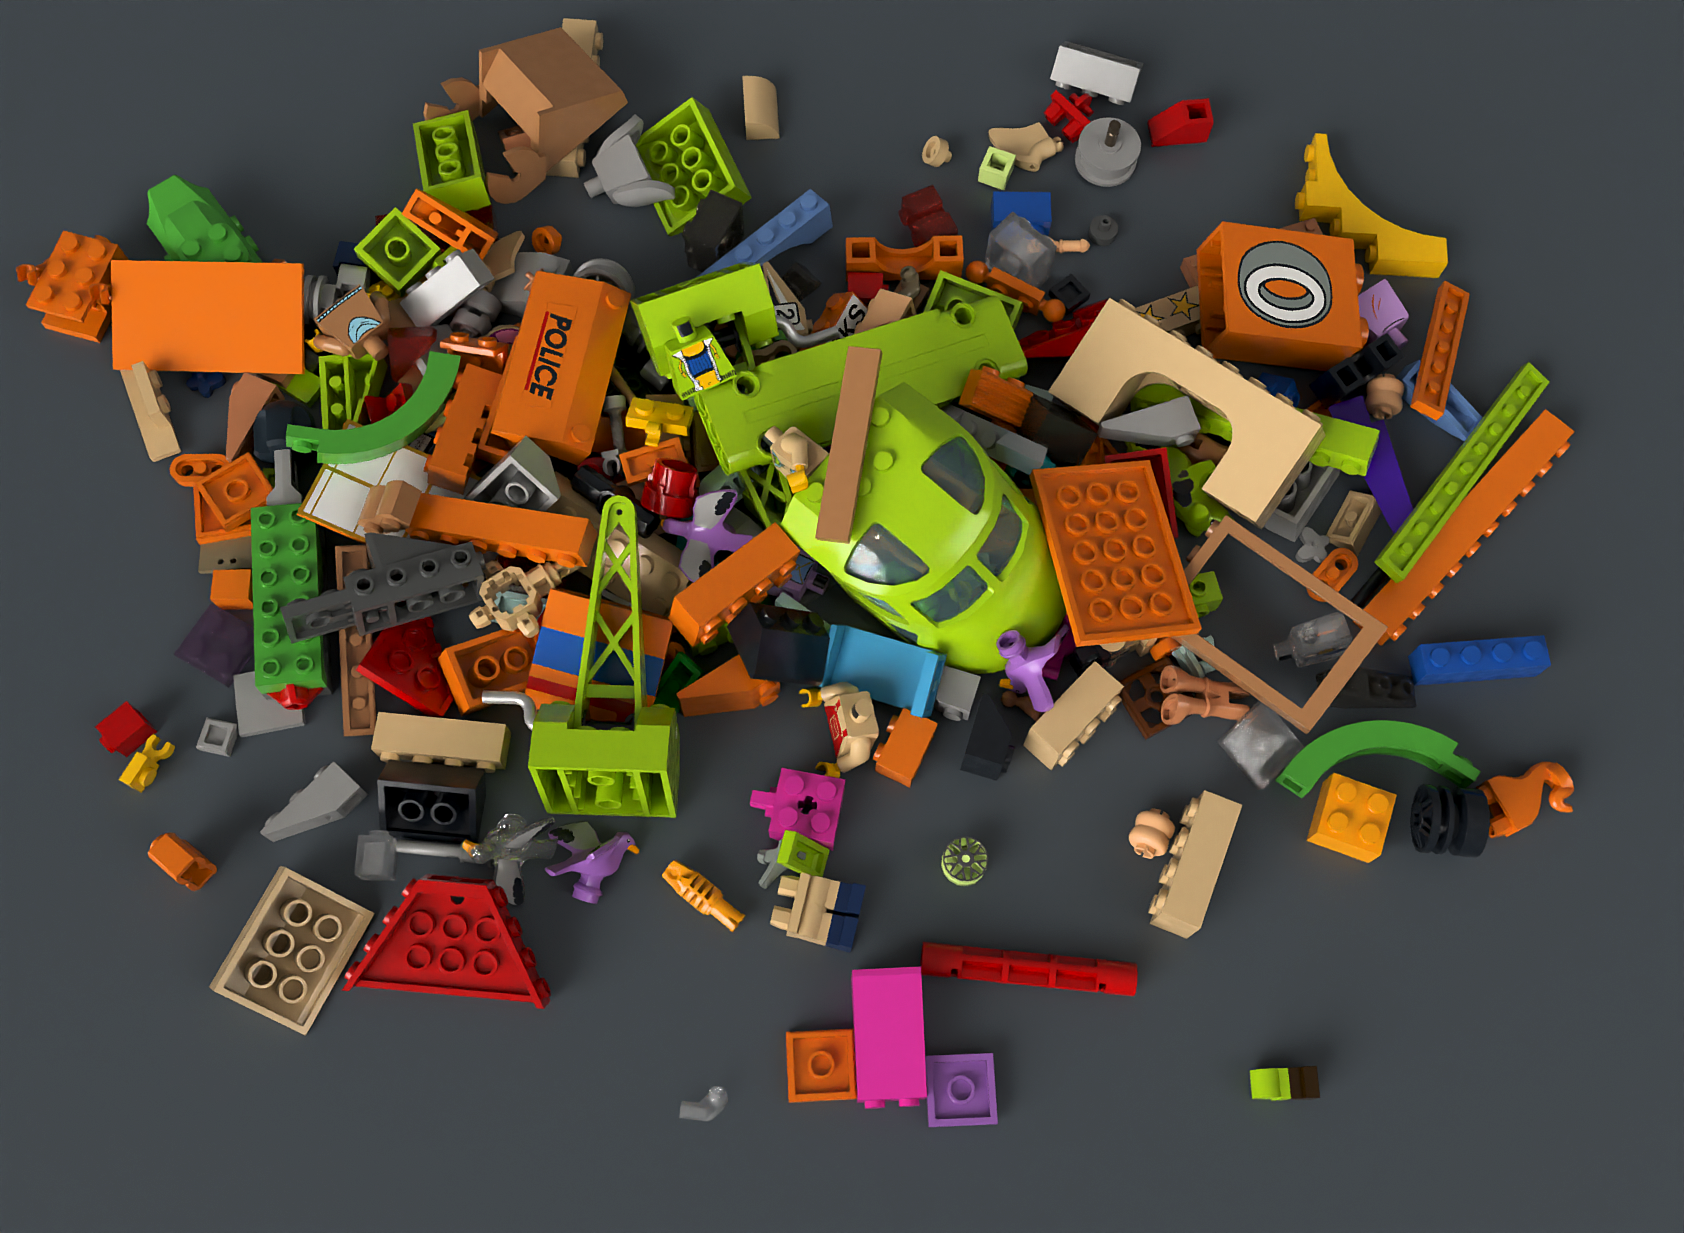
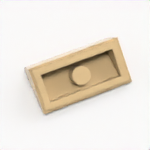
M1349 491L1326 534L1330 539L1329 543L1339 548L1349 549L1356 556L1359 555L1381 513V509L1373 495Z

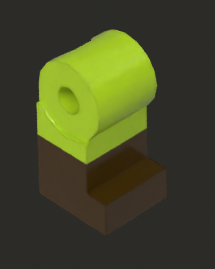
M1317 1066L1250 1070L1252 1099H1271V1101L1313 1100L1320 1098Z

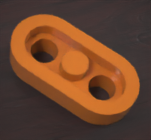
M183 454L172 461L170 474L178 484L185 487H195V482L229 462L226 456L222 454ZM189 470H193L191 475L185 476Z
M1346 548L1334 549L1312 575L1339 592L1358 568L1357 556ZM1335 563H1340L1344 570H1339ZM1306 588L1307 593L1312 599L1319 602H1326L1318 595H1316L1315 593Z

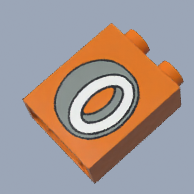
M1222 221L1196 249L1202 347L1213 354V358L1327 371L1364 348L1368 339L1369 327L1367 320L1364 317H1360L1358 295L1364 282V270L1361 264L1355 263L1353 239Z

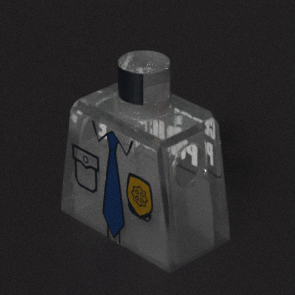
M1338 611L1292 627L1288 640L1273 644V649L1278 662L1294 658L1296 665L1303 667L1340 658L1353 639L1344 614Z

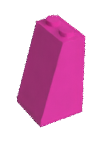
M921 966L852 970L851 988L857 1103L865 1102V1109L885 1108V1101H899V1107L920 1106L919 1100L927 1098Z

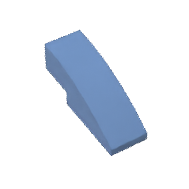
M1420 360L1405 366L1396 377V379H1399L1404 384L1405 391L1402 399L1409 405H1411L1421 363ZM1451 383L1444 414L1437 421L1421 414L1438 427L1464 442L1483 418Z

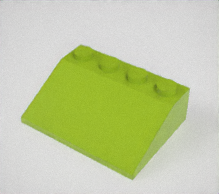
M693 97L640 136L636 147L652 180L667 183L675 188V199L653 203L670 237L726 216L752 198L710 111Z

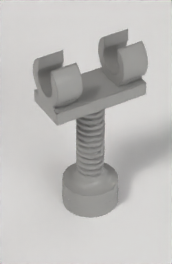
M623 395L605 397L602 412L608 413L610 416L614 450L601 452V455L605 459L603 462L605 474L614 476L612 465L616 461L617 474L626 478L619 454L628 452L625 446L621 415L622 411L627 409L626 398Z

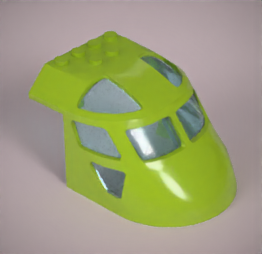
M903 382L879 395L875 399L850 544L820 541L815 538L829 455L808 478L809 487L806 490L796 492L792 497L780 528L792 542L827 569L852 600L902 641L947 654L945 666L971 674H988L1003 671L1008 659L1003 658L999 654V649L996 645L998 638L1003 633L1016 630L1026 639L1027 647L1043 646L1055 635L1067 612L1038 507L1022 494L1013 480L995 461L989 458L986 451L967 430L907 383Z

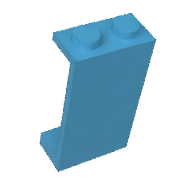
M831 625V629L827 630L830 640L824 677L819 687L848 682L856 686L859 692L868 691L871 699L900 708L904 707L911 711V715L917 717L931 716L947 654L848 625Z

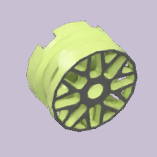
M962 836L948 843L942 855L941 867L944 875L950 882L959 886H969L982 878L988 866L989 856L985 846L979 840L973 837Z

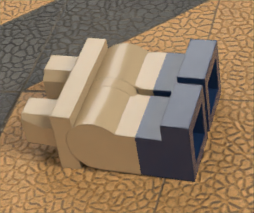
M802 872L800 877L782 875L778 895L795 899L792 909L774 905L770 924L779 929L786 930V936L797 937L850 953L866 885L848 884L823 877L811 876Z

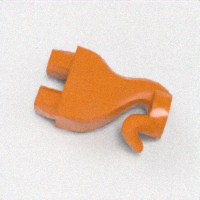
M1540 762L1530 767L1522 776L1497 775L1477 786L1476 789H1480L1485 793L1489 810L1494 817L1490 819L1489 837L1496 838L1504 835L1508 837L1531 825L1540 811L1544 783L1552 789L1548 798L1551 807L1559 812H1572L1573 807L1565 803L1564 799L1571 796L1574 786L1571 777L1564 767L1557 762Z

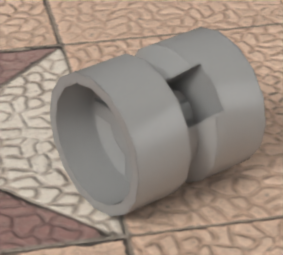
M481 289L456 311L450 327L454 332L468 333L471 338L478 339L479 337H484L491 331V323L496 321L502 309V303L494 295Z

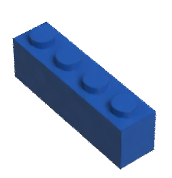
M1544 635L1420 644L1408 656L1414 686L1536 677L1551 666Z

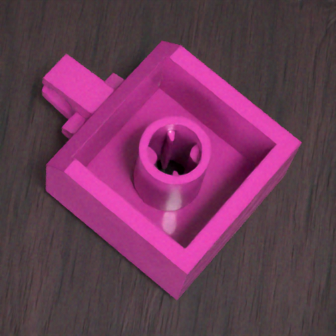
M781 768L778 787H770L769 792L752 790L750 806L766 810L765 816L771 818L769 826L770 838L779 841L783 838L785 830L795 831L833 851L846 779ZM806 804L812 805L809 814H803V808Z

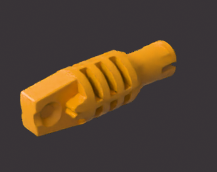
M673 860L663 872L662 877L682 898L702 914L707 916L709 914L713 915L728 927L731 932L745 918L746 915L739 912L723 899L724 895L719 888L699 872L678 860Z

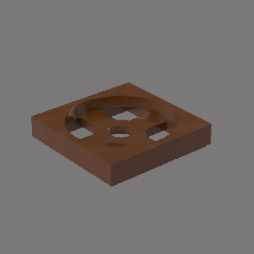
M1168 656L1118 681L1124 686L1119 695L1122 699L1121 702L1145 740L1172 726L1163 722L1159 724L1147 722L1141 715L1142 712L1149 708L1157 709L1161 715L1163 701L1171 695L1163 693L1160 689V684L1156 683L1150 674H1161L1166 666H1174ZM1138 679L1145 689V694L1133 702L1129 692L1133 682ZM1152 692H1160L1163 695V700L1161 702H1154L1151 698ZM1191 692L1182 693L1183 695L1194 697Z

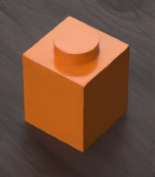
M213 570L210 600L220 610L253 609L252 570Z

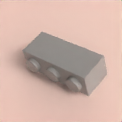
M460 249L454 251L445 258L447 262L445 266L441 268L439 265L425 275L428 280L423 284L421 281L417 282L406 290L408 296L400 304L420 332L426 327L438 325L495 279L474 249L463 253Z

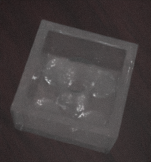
M1011 212L989 233L984 263L991 271L993 267H996L1039 288L1050 278L1057 246L1054 245L1048 236L1042 235L1034 229L1027 219L1020 218L1017 214Z

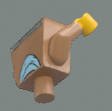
M359 284L314 318L320 331L315 329L313 331L316 334L315 337L311 340H305L309 347L315 353L325 351L340 356L351 355L355 359H360L368 352L376 361L385 358L390 349L383 340L390 335L387 325L391 319L389 302L380 286H375L376 290L374 292L367 293Z

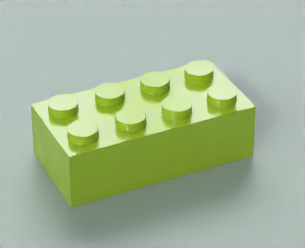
M465 110L413 123L423 191L463 212L479 210L491 205L485 186L486 176L479 141L469 111Z

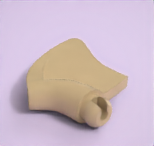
M1040 122L1024 128H991L988 132V137L995 148L1016 155L1014 165L1031 172L1038 171L1042 161L1056 155V152H1061L1064 148L1061 138L1054 137L1052 139L1049 137Z
M522 231L509 234L492 244L483 259V263L495 279L482 290L490 293L495 285V281L515 272V257L525 239Z

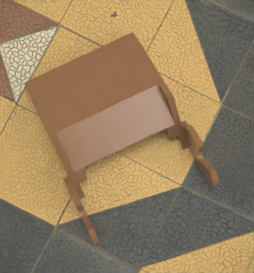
M559 27L480 49L479 85L475 86L470 80L462 77L450 78L440 84L453 103H456V106L449 110L447 106L425 102L423 113L425 120L468 110L473 121L479 115L483 118L498 104L504 108L531 138V148L524 146L514 147L502 153L512 169L518 172L515 178L510 179L508 175L486 173L485 186L488 194L496 202L509 204L521 200L546 179V173L623 108L628 101L616 83Z

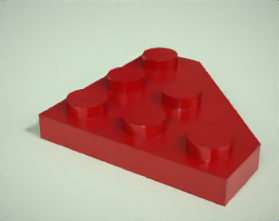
M403 600L398 606H404L406 602ZM431 616L382 630L355 671L427 716L442 718L454 697L438 661V657L443 651L440 643H436L432 630L434 624Z

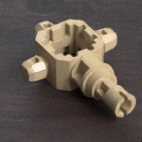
M491 560L485 564L486 569L483 572L487 580L482 583L479 591L486 605L483 607L478 606L471 611L469 618L476 629L492 624L490 621L495 618L502 630L514 631L519 628L524 636L531 638L540 632V626L536 617L542 611V597L549 594L551 588L561 584L562 578L583 566L575 565L574 568H567L559 565L557 562L550 563L548 561L543 565L537 564L536 567L528 572H523L521 568L513 566L503 569L499 562ZM513 583L516 587L522 585L529 596L525 599L527 604L524 606L519 604L512 609L514 612L508 614L507 611L501 613L494 600L498 599L496 593H505L511 589L510 585Z

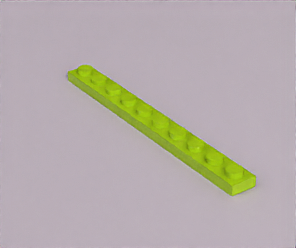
M1530 362L1521 366L1374 561L1395 583L1405 579L1550 381Z

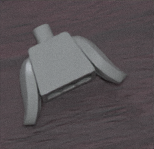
M636 114L603 142L596 157L593 158L592 164L598 176L584 182V186L591 198L606 192L613 204L626 207H640L675 199V188L673 186L652 180L636 147L644 124L643 120Z

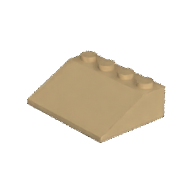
M280 866L209 988L306 1036L375 913L286 867Z

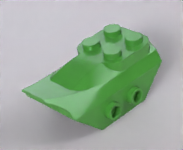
M173 175L148 190L149 218L147 225L168 253L163 257L166 261L263 263L255 253L259 251V248L250 235L244 237L241 234L244 228L236 216L229 217L207 187L197 186L178 175Z

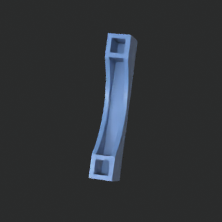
M809 189L697 277L740 262L760 263V266H763L766 261L791 247L813 243L833 227L830 205Z

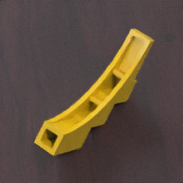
M1315 133L1311 144L1306 145L1304 160L1308 162L1309 167L1305 176V184L1301 192H1297L1295 198V209L1299 210V221L1315 218L1316 222L1331 223V236L1353 239L1354 249H1366L1365 261L1369 263L1370 274L1439 278L1448 264L1446 238L1423 235L1401 228L1381 218L1366 207L1348 189L1337 172L1330 155L1327 134Z

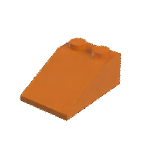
M519 628L514 631L499 630L444 649L438 657V661L461 717L495 705L482 703L483 690L525 692L539 633L528 638L524 636Z
M740 654L677 692L676 696L681 713L684 717L755 709L761 704L762 706H767L778 698V693L781 690L780 682L751 679Z

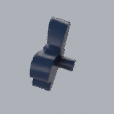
M192 372V377L186 381V384L191 391L199 390L203 397L209 398L212 396L213 390L222 387L226 383V378L221 372Z

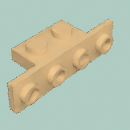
M143 361L131 365L133 370H120L149 458L156 462L182 452L168 413L171 412V407L165 395L161 393L160 387H163L157 371H151Z

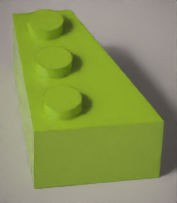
M369 352L360 359H355L351 355L319 356L322 429L342 430L343 424L347 419L363 426L371 424L364 396L379 397L388 367L384 358L376 361Z

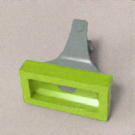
M785 830L777 848L762 849L757 854L759 863L769 864L759 880V884L762 888L767 889L787 869H791L799 874L802 872L811 876L823 877L830 850L798 832Z

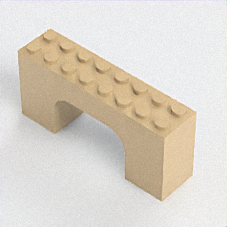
M1109 298L1048 392L1060 403L1079 415L1085 416L1098 426L1103 421L1121 416L1133 397L1141 389L1152 384L1170 385L1225 418L1232 426V441L1229 449L1202 489L1209 497L1262 530L1325 438L1323 424L1320 422L1321 418L1306 409L1302 413L1297 411L1293 406V401L1280 393H1277L1275 397L1272 396L1265 389L1267 386L1253 377H1250L1249 380L1244 379L1239 373L1240 370L1229 362L1223 361L1222 364H1219L1213 358V354L1204 347L1197 345L1194 349L1191 347V344L1186 342L1187 338L1173 329L1170 333L1166 332L1161 327L1162 323L1148 314L1144 318L1135 311L1136 308L1123 299L1116 302Z

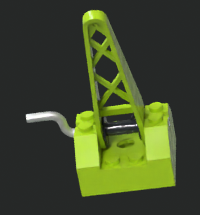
M740 262L630 300L655 370L660 376L665 375L668 379H672L665 343L677 337L672 323L681 317H690L695 329L705 326V323L717 320L718 324L728 323V327L712 332L722 349L735 344L738 353L742 355L744 362L733 366L736 373L746 370L752 372L756 365L751 347L755 346L757 349L772 344V338L779 336L778 328L784 332L791 344L800 348L813 347L840 337L836 326L807 336L799 335L792 322L785 317L775 315L772 299L760 263ZM747 388L745 389L744 394H749ZM773 462L769 464L766 480L749 468L737 472L764 528H768L774 522L780 527L781 522L765 511L770 492L786 503L785 516L792 500L787 478L775 467ZM775 469L782 492L771 485ZM751 479L763 487L761 500Z
M612 496L603 505L575 705L565 701H554L551 704H541L537 712L533 699L525 693L483 690L482 703L516 704L523 708L525 723L532 730L528 768L547 814L677 817L680 777V733L675 708H670L664 704H654L647 707L637 512L632 501L625 496ZM618 510H622L621 515H617ZM620 523L629 537V543L617 558L608 544V538ZM607 554L613 565L604 576ZM629 555L631 579L622 567V564ZM618 571L631 592L632 613L614 636L600 614L602 591ZM599 624L610 643L594 664ZM631 626L634 667L619 645V642ZM613 650H615L632 677L634 686L592 684V679ZM590 698L635 699V710L625 718V722L591 721L589 710Z

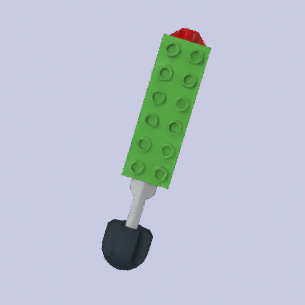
M278 400L268 403L257 414L253 427L254 455L264 463H275V487L266 497V506L251 508L255 687L266 700L274 699L285 709L300 710L308 707L317 696L333 694L330 633L291 644L280 607L287 606L289 602L295 599L308 600L319 597L323 592L328 591L326 527L297 515L298 508L303 503L302 495L298 492V466L303 465L304 460L315 457L317 451L312 450L310 453H300L294 451L292 447H286L287 424L316 428L314 418L306 408L297 402Z

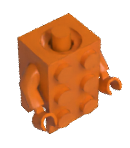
M63 230L49 258L36 266L21 264L16 267L18 282L28 280L29 285L35 286L26 306L30 309L46 313L41 322L46 329L100 343L112 320L111 260L129 259L118 244L111 243L110 240L103 236L95 235L94 238Z

